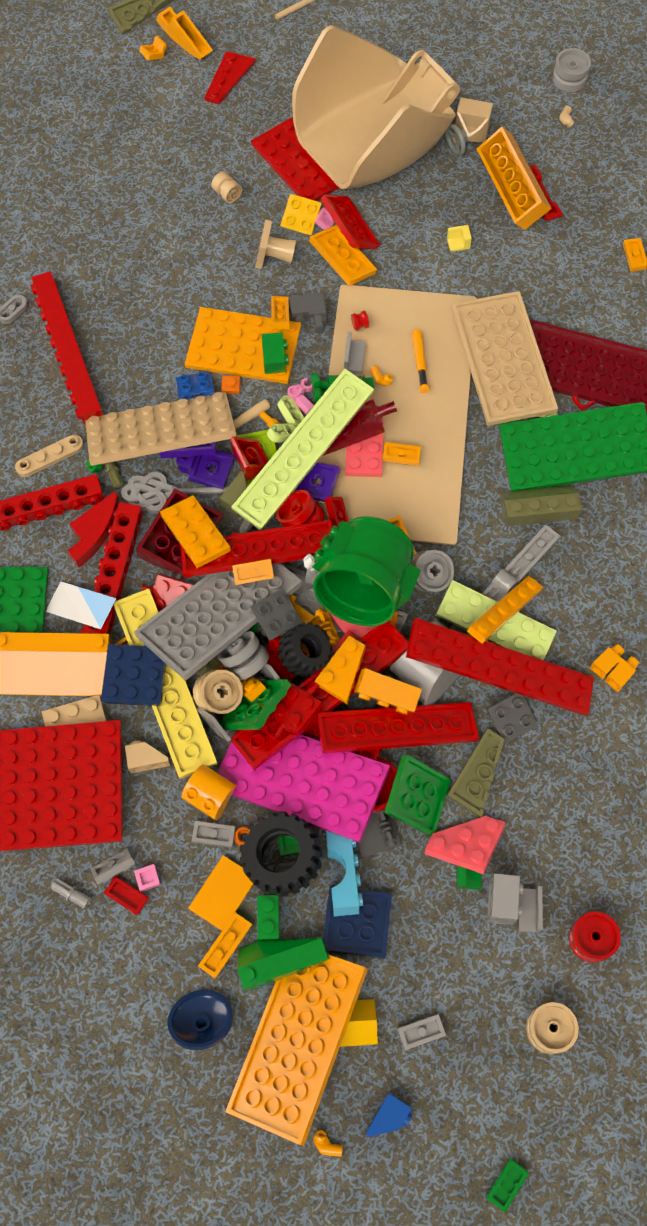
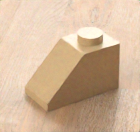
M133 741L130 745L125 746L128 769L131 774L171 766L167 756L146 742Z

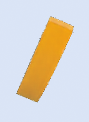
M168 7L158 14L156 21L162 29L190 55L201 60L213 51L184 10L176 15L172 8Z

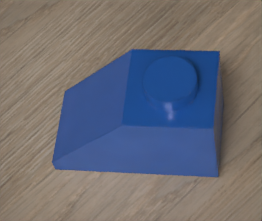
M388 1093L365 1134L371 1137L399 1130L402 1125L407 1127L413 1116L410 1113L412 1108Z

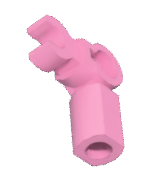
M304 378L301 380V384L288 388L287 396L291 397L298 408L307 415L314 405L304 394L311 392L313 389L312 384L309 386L305 385L308 379Z

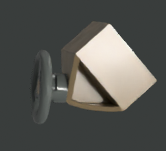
M460 98L456 123H451L445 132L447 143L454 154L462 156L465 152V142L486 141L493 103Z

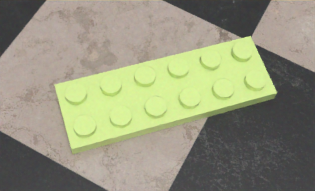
M452 580L436 612V616L467 631L497 601ZM518 612L487 640L496 645L544 660L557 631Z

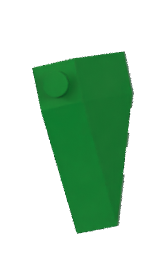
M323 938L257 941L239 949L237 969L243 990L254 991L327 961L329 956Z

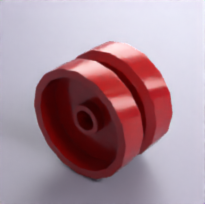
M305 490L291 493L276 512L278 521L284 527L323 521L325 515L323 508Z
M596 911L586 913L573 923L569 930L568 940L570 948L578 958L585 962L597 963L615 954L620 946L621 934L614 919L605 913ZM593 934L597 936L595 940L592 938Z

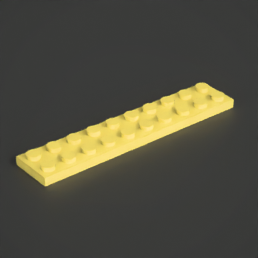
M149 589L114 602V607L128 644L132 646H146L135 636L134 631L159 613ZM166 664L161 706H152L177 774L182 779L192 775L202 764L209 768L218 763L186 681Z

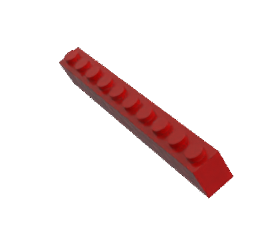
M49 271L31 277L33 284L30 286L33 295L37 294L38 296L35 298L38 308L42 307L43 311H40L43 322L47 321V325H44L47 334L52 335V338L49 339L52 348L57 349V352L54 353L58 363H62V366L59 367L63 377H67V380L64 381L68 391H72V394L69 395L73 405H77V409H74L77 419H82L83 425H85V420H88L91 416H102L103 413L52 273Z

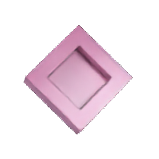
M324 207L320 209L315 219V223L323 230L332 227L334 224L332 216Z
M154 864L134 871L140 892L161 885Z

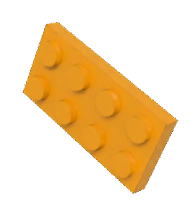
M337 225L310 236L309 242L348 286L376 274L377 268L358 248H352L348 244L347 239Z
M194 495L160 511L161 517L196 568L231 551L230 546Z

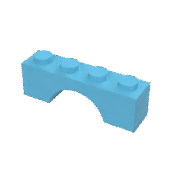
M326 831L328 858L338 861L346 871L344 879L337 886L331 888L334 916L359 914V906H363L362 893L357 891V886H361L360 874H355V867H358V855L353 854V848L356 847V842Z

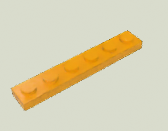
M527 576L475 621L467 632L483 644L537 596L543 589V586L532 577Z

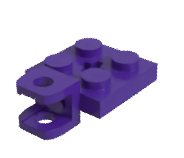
M216 451V454L208 456L177 457L176 462L179 465L178 470L180 472L189 474L188 479L190 482L224 490L235 461V456ZM214 465L216 470L209 471L207 468H211Z
M317 462L295 491H308L314 500L325 502L324 499L333 495L341 469L338 466ZM318 478H320V484L316 485L315 483H313L314 480H318Z

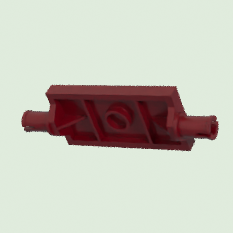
M374 399L365 402L323 456L384 433L385 430L381 419L383 416L397 412L394 401L379 407L378 405L376 406Z

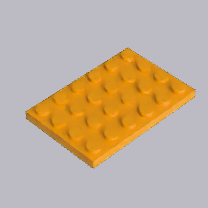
M200 307L185 361V368L288 384L302 323L289 321V329L276 330L271 329V318ZM283 332V339H287L288 350H284V353L288 354L289 365H285L286 372L265 374L262 334Z

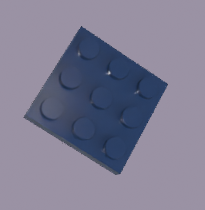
M108 644L101 702L105 704L161 706L166 663L147 646Z
M330 886L323 936L326 950L329 952L385 959L392 893L357 889L358 893H362L363 906H359V914L334 916L331 888L335 886Z

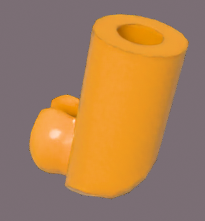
M316 1131L313 1141L322 1155L342 1157L343 1145L331 1144L325 1131Z

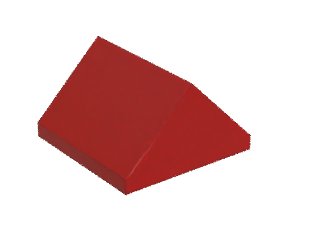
M232 436L230 439L232 452L242 472H244L246 480L255 478L269 462L259 441Z

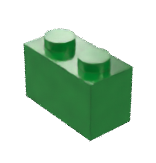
M283 332L262 334L265 374L286 372L285 365H289L288 354L284 353V350H288L287 339H283Z
M278 895L257 896L258 941L280 940Z

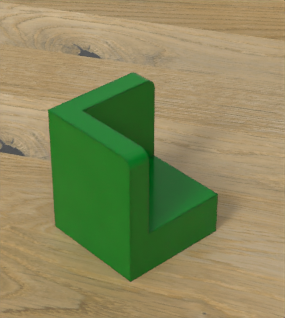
M461 866L456 867V889L480 890L482 888L481 873Z

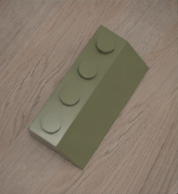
M572 485L499 493L505 527L574 520L579 518L582 511L579 493Z

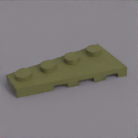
M126 0L109 7L108 13L123 36L170 2V0Z
M488 728L446 795L479 818L483 816L485 802L488 799V792L494 778L496 764L499 761L505 740Z

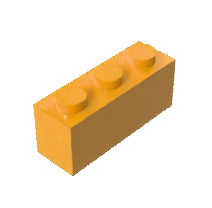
M368 669L361 670L354 690L361 699L370 701V698L378 701V705L386 708L389 705L394 706L397 712L406 715L408 712L415 711L422 691L420 688Z

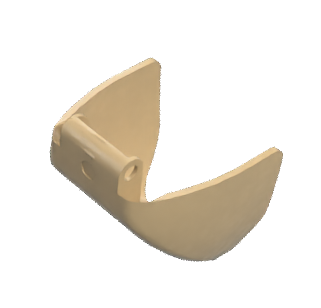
M329 25L320 34L293 88L292 109L296 135L301 146L338 187L349 189L366 186L395 175L413 164L437 144L456 116L450 105L459 94L460 86L424 50L417 51L406 63L392 53L358 35L334 25ZM422 56L420 62L415 64L417 58Z

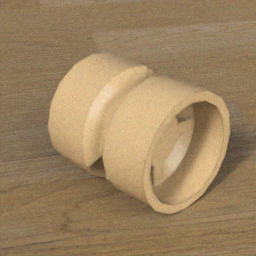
M222 171L218 173L212 180L211 187L227 203L231 204L241 196V185L233 180L227 172Z

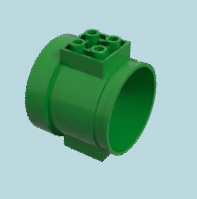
M363 516L351 519L347 523L341 521L338 526L334 525L328 535L322 538L320 542L322 547L313 556L315 562L312 568L319 571L314 580L313 589L320 604L331 614L351 624L378 626L388 622L394 613L410 599L421 570L410 564L414 556L413 544L399 527L380 518ZM357 573L376 583L374 585L361 584Z

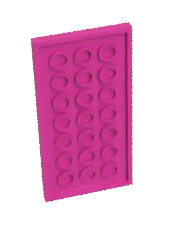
M300 735L255 770L252 769L231 742L217 773L236 785L231 795L233 797L276 813L280 811L287 812L288 815L293 813L298 815L300 819H304L311 826L360 843L390 771V765L352 752L322 754L320 741Z

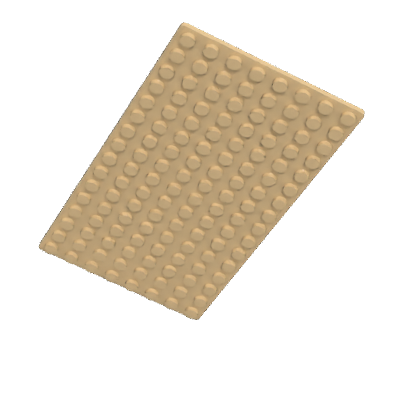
M354 285L340 286L328 375H340L344 370L348 332H352V340L365 341L362 375H359L361 379L363 375H365V378L372 377L370 368L373 366H378L381 375L391 374L393 376L392 384L389 386H383L374 381V393L367 400L374 399L378 407L394 401L397 412L383 416V427L385 430L383 433V452L385 442L421 446L419 466L382 461V477L345 476L346 447L324 455L319 459L323 464L338 466L341 469L332 497L343 498L349 521L363 516L389 520L400 515L412 542L456 545L471 370L452 311V303L477 299L475 296ZM365 310L369 319V328L365 329L363 327L355 331L351 321V314H360L361 311ZM414 329L422 331L427 370L426 379L430 387L427 393L419 391L420 378L419 373H417L411 334ZM320 478L314 480L316 485L321 483ZM315 500L325 512L323 521L330 520L325 502Z

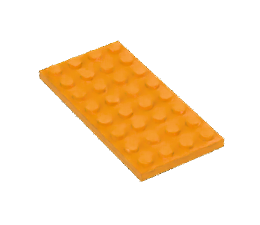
M328 955L329 960L275 982L225 1111L301 1146L305 1145L368 971L363 966Z

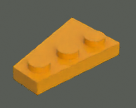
M348 636L314 682L321 689L348 705L349 695L354 687L355 677L366 650L365 645Z

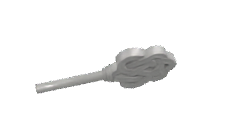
M151 472L146 476H132L128 484L122 488L121 495L126 503L139 505L142 511L146 510L151 514H158L174 488L186 495L223 494L228 486H225L224 490L216 487L178 488L167 484L166 477L162 473Z

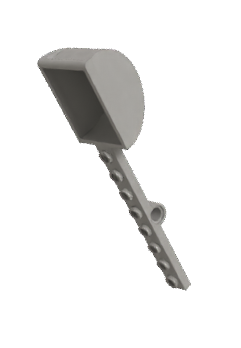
M545 525L511 563L495 576L482 595L499 602L518 585L559 540L560 535ZM436 618L430 621V623L445 627ZM456 625L450 628L451 630L471 636L466 630ZM407 650L382 673V675L422 689L417 703L418 706L434 705L461 676L407 658Z

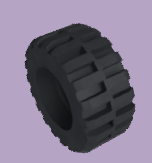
M280 811L279 815H276L272 812L268 813V818L266 819L261 816L257 819L258 824L255 826L251 824L248 827L250 832L248 835L244 833L242 838L244 845H240L239 852L242 854L240 864L244 867L245 875L260 890L268 892L270 895L280 894L284 897L289 896V893L294 895L300 893V888L304 887L306 889L310 886L308 882L311 879H316L318 875L316 873L317 868L321 869L322 862L320 857L323 856V852L320 848L319 838L304 819H300L298 815L293 813L288 815L287 812ZM290 836L298 842L300 847L296 863L284 872L275 873L268 870L263 862V855L267 845L278 837Z

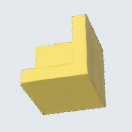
M468 225L448 228L447 241L450 251L470 249L472 238Z

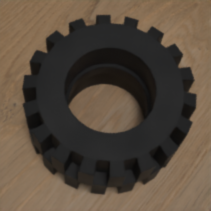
M304 622L282 635L278 642L280 646L277 647V651L280 652L278 655L279 659L283 661L281 664L283 667L287 666L288 672L293 671L294 675H301V677L309 676L329 663V657L332 656V651H330L332 644H329L330 638L329 636L326 637L324 629L320 630V626H313V623L308 622L306 624ZM300 642L308 647L310 657H307L302 652Z

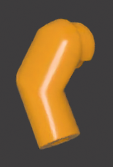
M378 366L370 368L375 383L383 386L392 384L393 376L391 374L381 375Z

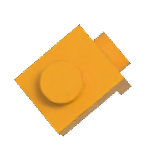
M155 36L153 44L141 45L139 52L149 61L158 60L164 57L167 45L159 36Z

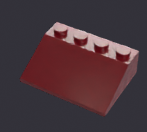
M174 488L160 511L190 496ZM199 502L217 527L223 514ZM159 512L136 548L137 557L154 566L184 576L180 543Z

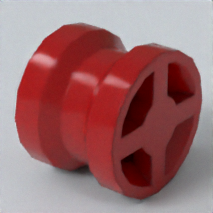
M365 310L361 311L360 314H351V321L355 331L363 327L365 329L369 328V319Z

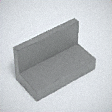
M348 332L344 369H347L352 374L362 375L365 341L352 340V332Z
M538 886L536 889L523 888V894L519 897V904H522V915L518 918V932L540 933L543 930L542 886Z

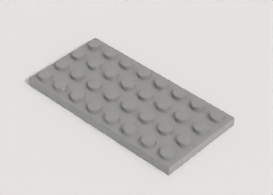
M280 563L272 564L274 578L238 585L235 584L233 570L207 574L135 630L134 633L141 642L186 681L258 622L250 608L251 605L282 588L289 597L302 587L303 583L301 579Z

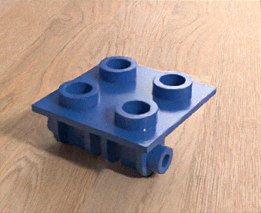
M210 371L176 377L179 399H190L192 395L195 399V394L200 396V393H202V396H212L215 393Z

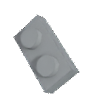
M195 821L191 841L192 843L233 848L236 827Z
M128 848L91 868V872L96 883L99 885L102 882L109 881L121 871L128 870L135 862Z
M439 1014L397 1029L405 1051L446 1036Z

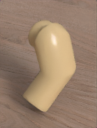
M565 106L559 120L563 125L570 128L574 124V120L570 115L572 109L570 106Z

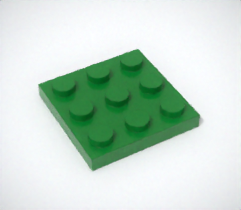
M287 679L258 680L266 689L253 702L243 696L237 708L225 714L219 722L220 726L224 730L261 729L269 715L276 710V705L286 696L287 690L292 684Z
M402 755L384 813L428 836H432L436 832L451 779L409 755Z

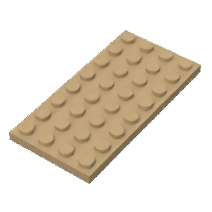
M520 291L452 303V311L487 426L557 413L558 406Z
M216 392L212 396L200 395L195 399H180L174 402H164L159 405L144 406L138 409H127L117 413L111 412L99 417L91 416L88 420H85L91 466L231 439L232 436L237 437L226 392Z

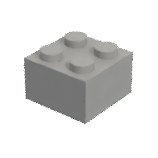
M494 873L489 880L487 923L513 925L521 917L522 904H519V897L523 894V883L520 882V876Z

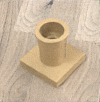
M265 220L255 266L258 269H262L265 255L283 260L289 264L292 262L296 240L270 237L272 221Z

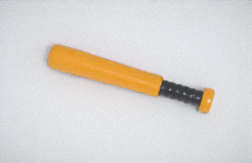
M414 329L411 334L417 373H419L420 378L419 391L427 393L430 387L426 379L427 370L422 331Z

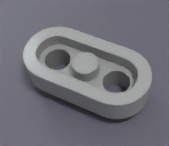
M23 295L13 296L0 307L1 323L10 324L26 311L28 303Z

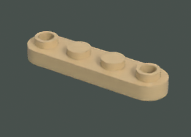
M70 435L18 460L15 469L21 477L31 476L80 452L84 447L83 440L78 435Z

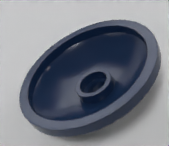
M197 990L186 994L174 1004L168 1016V1030L172 1039L179 1046L189 1050H204L218 1044L229 1033L233 1023V1012L229 1001L220 993L212 990Z

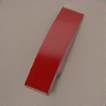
M115 492L69 524L73 533L80 541L68 549L67 552L79 568L91 559L109 535V527L114 522L113 513L119 505Z

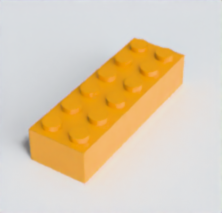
M501 127L477 148L516 225L526 230L552 209L517 142L509 131Z

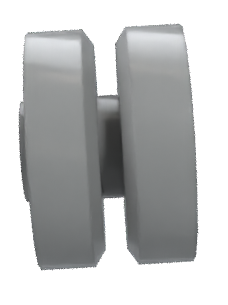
M577 48L561 51L556 57L552 80L555 86L566 92H575L582 89L587 82L591 67L589 55Z
M425 550L414 554L410 564L421 570L414 587L416 590L437 592L449 586L453 580L454 566L447 554L439 550Z
M247 631L218 654V659L223 666L228 668V671L233 672L242 681L253 676L263 668L269 659V653L264 646L259 645V639L251 631Z

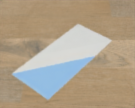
M60 582L46 612L101 629L116 598Z

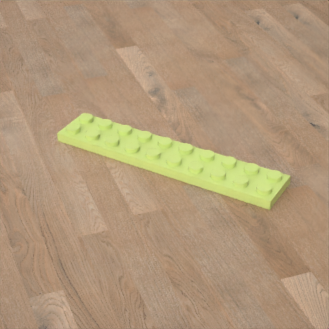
M344 369L232 505V510L259 530H263L278 509L374 393V389L347 369Z

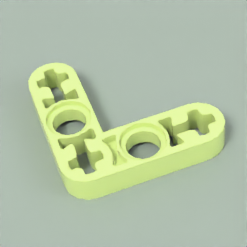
M286 395L282 396L277 405L287 423L273 424L267 431L268 438L276 443L285 442L304 419L295 401Z

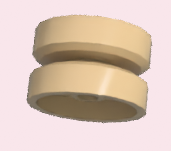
M214 670L202 674L196 680L193 688V698L197 706L210 714H226L235 710L243 697V686L239 678L233 672L227 670Z
M555 1002L543 1004L533 1010L527 1019L526 1033L528 1040L541 1053L551 1055L565 1052L574 1045L578 1038L579 1026L577 1018L563 1004ZM554 1025L556 1030L551 1032L549 1026Z

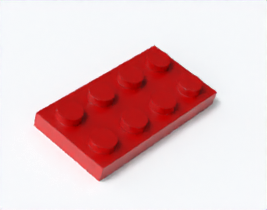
M325 194L322 196L321 201L325 209L330 213L333 221L337 224L352 248H378L380 243L348 196Z

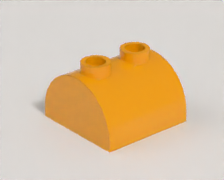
M202 764L188 780L181 798L214 820H218L222 816L236 785Z

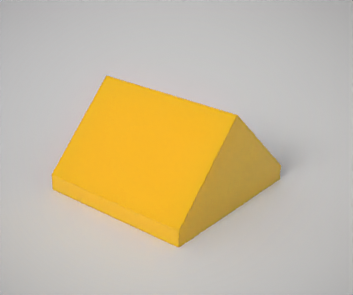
M374 999L356 1001L340 1047L378 1044Z

